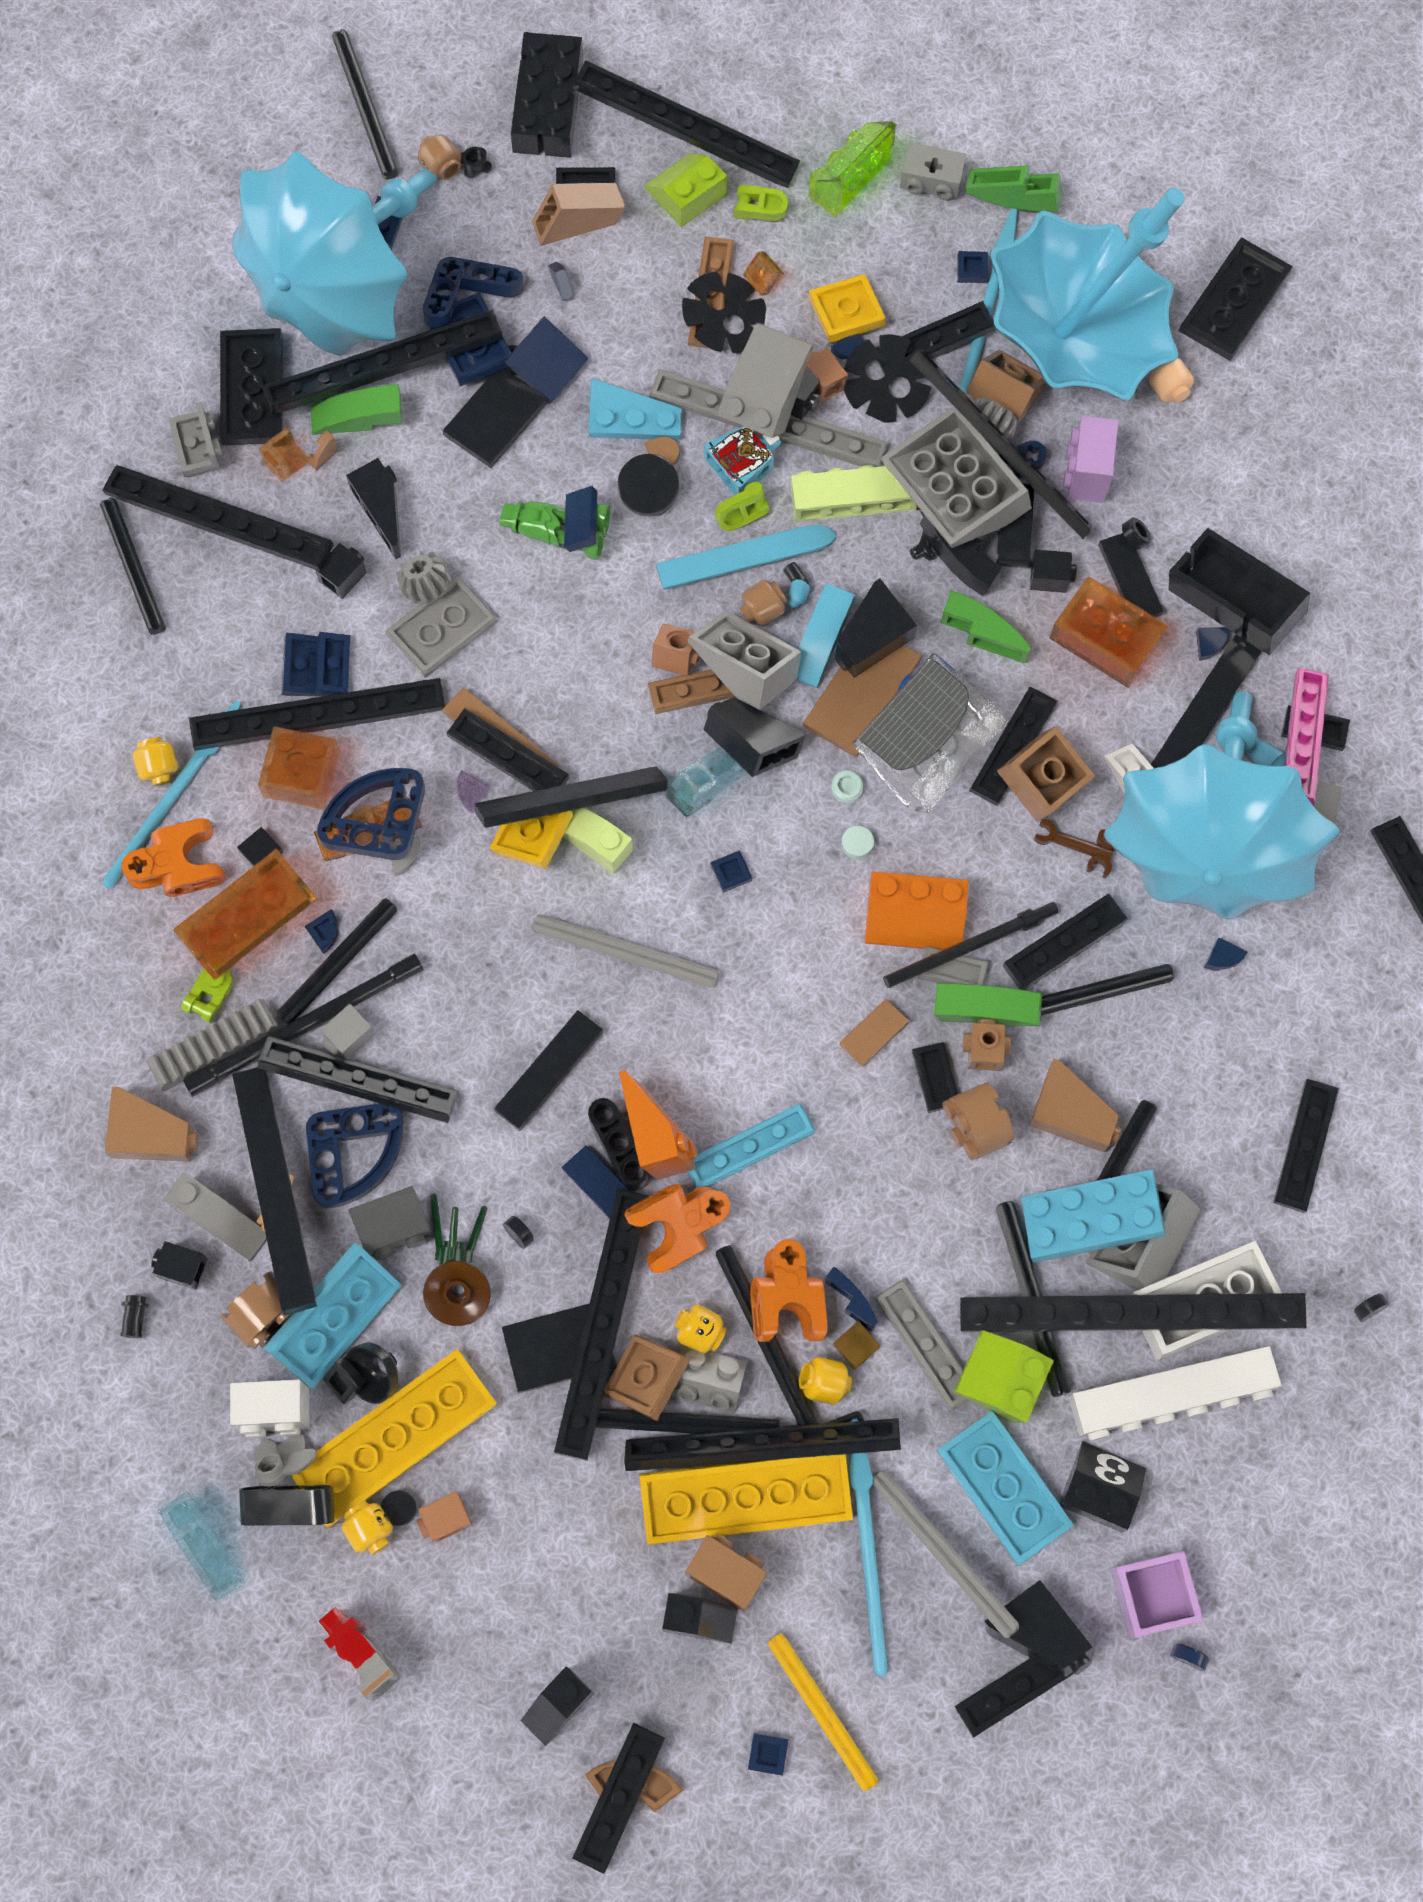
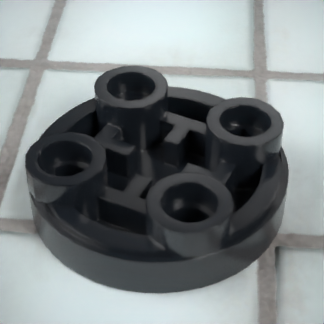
M641 454L630 459L622 467L618 476L617 488L622 503L633 513L641 516H660L666 513L677 499L679 479L674 466L664 457L656 454Z

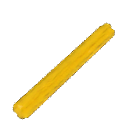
M778 1633L767 1642L769 1648L861 1789L868 1791L879 1782L877 1776L784 1634Z

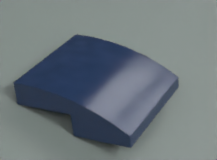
M319 631L318 636L286 632L284 637L281 695L328 696L347 693L351 635Z

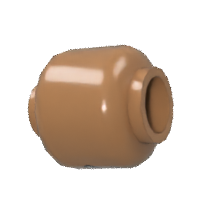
M439 134L427 136L422 140L417 159L423 168H427L436 175L437 180H449L459 172L462 155L447 136Z
M760 580L741 595L744 605L740 607V610L749 623L755 620L759 625L765 626L785 612L784 603L787 602V599L775 581L770 583L767 580Z

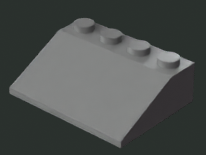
M954 406L880 458L882 463L951 548L1003 528L1031 509L1028 490L984 437Z

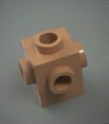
M981 1019L977 1023H972L969 1033H964L963 1052L968 1053V1069L1001 1071L1004 1065V1055L1010 1054L1011 1036L1005 1035V1025L997 1024V1021L992 1019Z

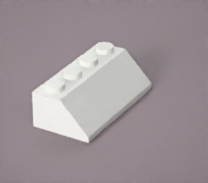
M1253 1241L1133 1292V1295L1266 1294L1282 1292L1257 1242ZM1231 1330L1143 1331V1334L1156 1361L1159 1362Z

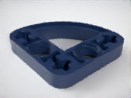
M388 768L363 775L346 785L333 797L321 816L317 828L321 844L325 848L334 851L389 860L404 859L409 855L412 848L425 794V783L422 775L414 769ZM410 780H414L416 786L411 787L409 794L411 800L406 799L407 792L403 784H409ZM393 787L384 825L341 818L345 811L361 797L382 788ZM400 808H408L412 811V815L406 821H398L394 818L395 812ZM333 828H337L338 833L341 835H334L333 839H329L327 833L332 832ZM348 830H350V832H349V843H347V841H346V839H345V836H343V835L348 836ZM362 832H369L373 835L372 842L366 846L358 845L355 842L357 835ZM379 835H382L384 842H380ZM396 838H400L403 845H398L396 850H392L389 843H394Z
M379 1103L323 1111L309 1117L306 1123L312 1191L314 1199L320 1206L336 1208L350 1204L370 1193L385 1179L398 1157L402 1144L403 1117L400 1109ZM385 1111H390L392 1116H396V1119L391 1120V1126L385 1127L382 1121L373 1122L375 1129L369 1130L370 1121L367 1113L373 1112V1119L384 1117ZM358 1115L363 1118L364 1125L362 1129L357 1132H351L346 1129V1121L350 1116ZM340 1117L339 1126L342 1134H337L336 1128L326 1129L323 1136H320L317 1131H313V1128L318 1126V1121L324 1120L326 1125H335L334 1118ZM388 1135L384 1150L374 1167L359 1181L344 1188L339 1142ZM323 1152L332 1153L334 1155L333 1165L327 1169L319 1168L316 1164L319 1154ZM337 1173V1177H330V1184L333 1189H338V1191L332 1194V1200L327 1201L325 1196L320 1195V1192L325 1191L324 1178L317 1180V1175L329 1176Z

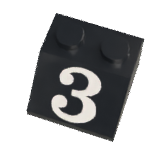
M1082 1441L1059 1504L1062 1508L1123 1533L1129 1529L1140 1500L1146 1468Z

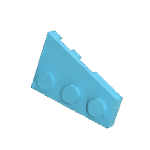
M591 378L589 437L625 439L670 437L674 440H680L681 408Z

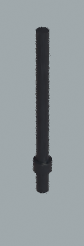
M1051 902L1035 910L1029 908L1018 913L1017 918L883 976V981L887 988H891L1019 930L1027 931L1038 926V922L1058 914V907L1054 902Z

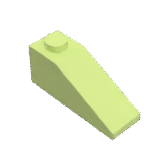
M585 808L571 810L574 815L563 838L614 874L632 853V838L608 820Z

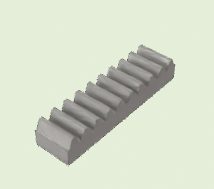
M264 998L256 999L254 1004L243 1006L241 1011L232 1012L228 1018L222 1017L217 1024H209L207 1029L196 1031L194 1036H187L183 1042L172 1044L170 1049L161 1050L159 1055H151L146 1062L159 1087L164 1092L183 1082V1079L207 1066L218 1063L280 1029Z

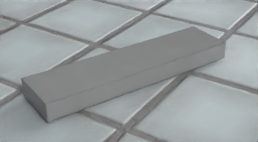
M904 1279L875 1296L877 1303L948 1411L951 1412L966 1402L968 1399L954 1392L963 1368Z

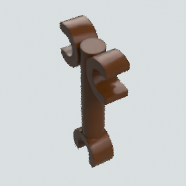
M1041 819L1039 826L1046 828L1049 831V835L1041 836L1036 834L1034 841L1037 844L1047 845L1053 842L1092 856L1086 866V872L1090 873L1093 865L1098 863L1104 867L1102 877L1106 879L1112 869L1110 860L1113 852L1116 850L1111 844L1104 841V829L1098 833L1096 845L1057 831L1053 822Z

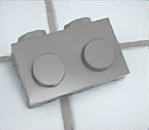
M202 402L195 403L196 412L169 418L184 477L220 469L217 457L223 456L218 437L212 439L210 431L216 429L211 411L205 412Z
M682 1345L679 1354L685 1356L690 1361L670 1397L683 1402H692L711 1407L717 1411L734 1413L747 1361L709 1351L704 1354Z

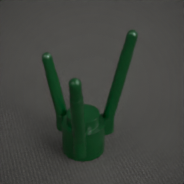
M431 1194V1210L436 1245L435 1260L439 1261V1265L449 1261L472 1263L473 1250L488 1208L486 1206L481 1207L467 1248L464 1249V1243L457 1242L458 1207H453L449 1241H444L443 1247L437 1195Z

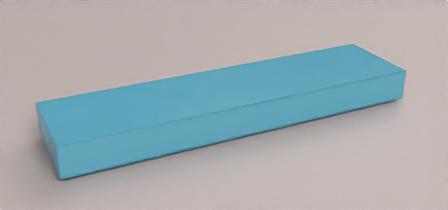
M801 1103L697 1154V1158L693 1159L695 1169L687 1172L695 1188L701 1186L710 1187L815 1134L816 1131Z

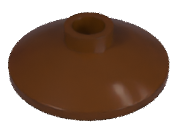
M449 1261L440 1264L428 1275L423 1288V1299L429 1313L436 1320L450 1326H464L478 1320L487 1310L491 1298V1288L485 1274L478 1267L464 1261ZM454 1285H461L464 1288V1292L456 1294L453 1292L452 1287Z

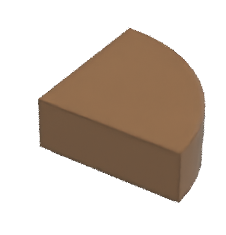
M328 431L324 432L316 441L320 446L315 455L310 454L309 465L316 471L338 451L335 438Z

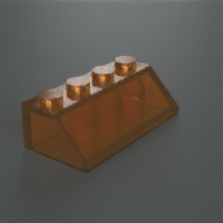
M275 849L175 927L173 931L194 959L215 981L318 900V898L279 851Z

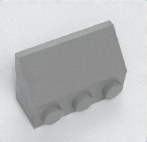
M1157 1184L1166 1236L1092 1251L1086 1264L1134 1290H1140L1166 1279L1201 1210L1179 1189Z

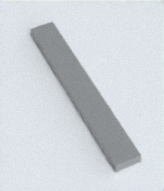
M659 369L649 398L739 428L743 427L738 423L717 415L725 390ZM790 415L785 433L778 435L782 442L860 467L865 465L881 467L882 461L880 458L886 454L889 442L808 416L800 420Z

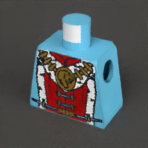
M743 426L704 444V459L730 491L736 495L744 491L749 483L760 482L773 469L774 456L771 451L780 446L781 441L778 436L771 438L763 434L758 437L754 430Z

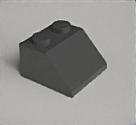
M413 1186L348 1209L363 1249L371 1257H375L377 1261L393 1256L395 1254L394 1249L407 1245V1248L411 1249L421 1246L427 1242L426 1237L432 1235L421 1202Z

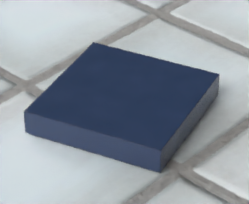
M543 316L504 362L531 388L546 397L547 403L550 404L589 358Z

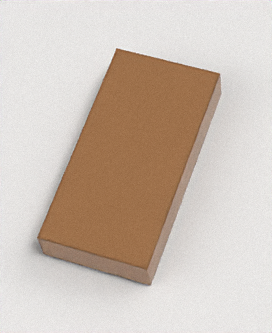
M885 999L840 1041L839 1045L861 1067H864L909 1023V1020Z

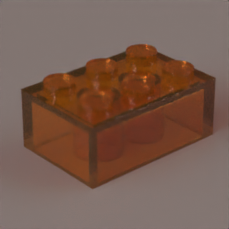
M1088 576L1054 623L1049 639L1129 688L1162 641L1168 626Z

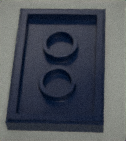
M480 292L457 301L449 324L489 311ZM441 308L437 309L436 314L441 311ZM503 337L502 340L445 359L461 387L508 368L509 366L504 361L509 357L511 351Z

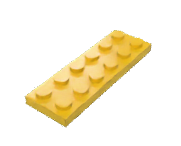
M457 1348L318 1449L314 1461L305 1470L293 1474L291 1477L297 1485L333 1486L335 1522L324 1524L329 1529L344 1518L343 1515L357 1504L372 1498L496 1407L497 1403Z
M846 1454L714 1464L639 1473L647 1545L705 1538L706 1535L715 1537L716 1533L725 1536L853 1520Z

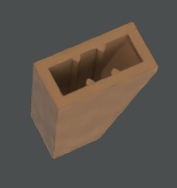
M616 183L552 184L532 220L540 246L615 225L625 209L624 199L620 195Z
M1053 1059L1029 1126L1101 1152H1105L1109 1145H1116L1121 1131V1127L1116 1126L1119 1115L1060 1060Z
M112 1087L105 1153L110 1158L191 1162V1153H196L198 1149V1134L194 1133V1129L188 1122L120 1087Z

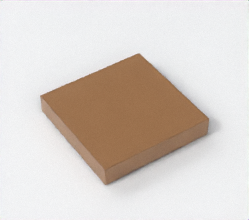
M634 1334L608 1381L603 1395L657 1421L690 1360L677 1352Z

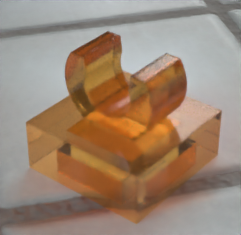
M765 251L757 252L743 273V276L761 296L769 294L773 286L784 275V272Z

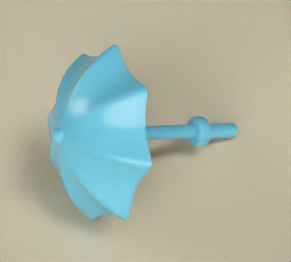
M297 151L293 152L284 163L276 168L265 171H242L239 187L242 217L233 233L232 249L238 263L253 281L265 314L270 318L292 325L320 349L339 356L343 355L351 346L365 340L393 341L396 335L393 320L394 305L398 291L407 279V271L385 242L378 224L391 215L404 218L415 211L417 197L436 184V175L427 168H424L407 181L399 178L392 179L383 186L381 200L372 206L366 192L344 186L319 171L303 154Z
M1170 188L1152 209L1142 208L1138 210L1129 221L1128 230L1130 237L1128 239L1122 229L1116 224L1083 225L1062 219L1049 211L1043 210L1037 214L1032 226L1024 235L1009 244L995 247L991 250V261L999 282V302L994 315V325L1004 338L1016 344L1031 358L1048 386L1053 388L1085 386L1114 398L1129 400L1133 397L1138 384L1146 374L1159 365L1177 359L1178 350L1173 341L1169 326V303L1173 294V285L1168 279L1151 269L1138 255L1144 248L1154 249L1160 246L1168 237V221L1185 200L1182 191L1177 188Z
M1240 691L1234 694L1230 717L1221 721L1218 725L1216 740L1224 752L1210 745H1201L1186 757L1172 764L1150 770L1127 772L1123 778L1125 796L1121 812L1104 833V837L1113 848L1136 865L1142 876L1145 890L1152 898L1165 903H1183L1201 907L1224 919L1238 918L1247 910L1260 904L1290 901L1313 892L1315 889L1314 873L1317 861L1326 846L1340 832L1334 823L1322 816L1311 804L1302 788L1300 774L1297 769L1289 766H1266L1242 761L1243 753L1253 748L1257 737V729L1249 720L1253 698L1248 692Z

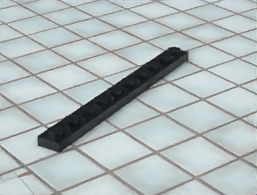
M1306 1294L960 1297L961 1332H980L981 1330L987 1332L1307 1329Z

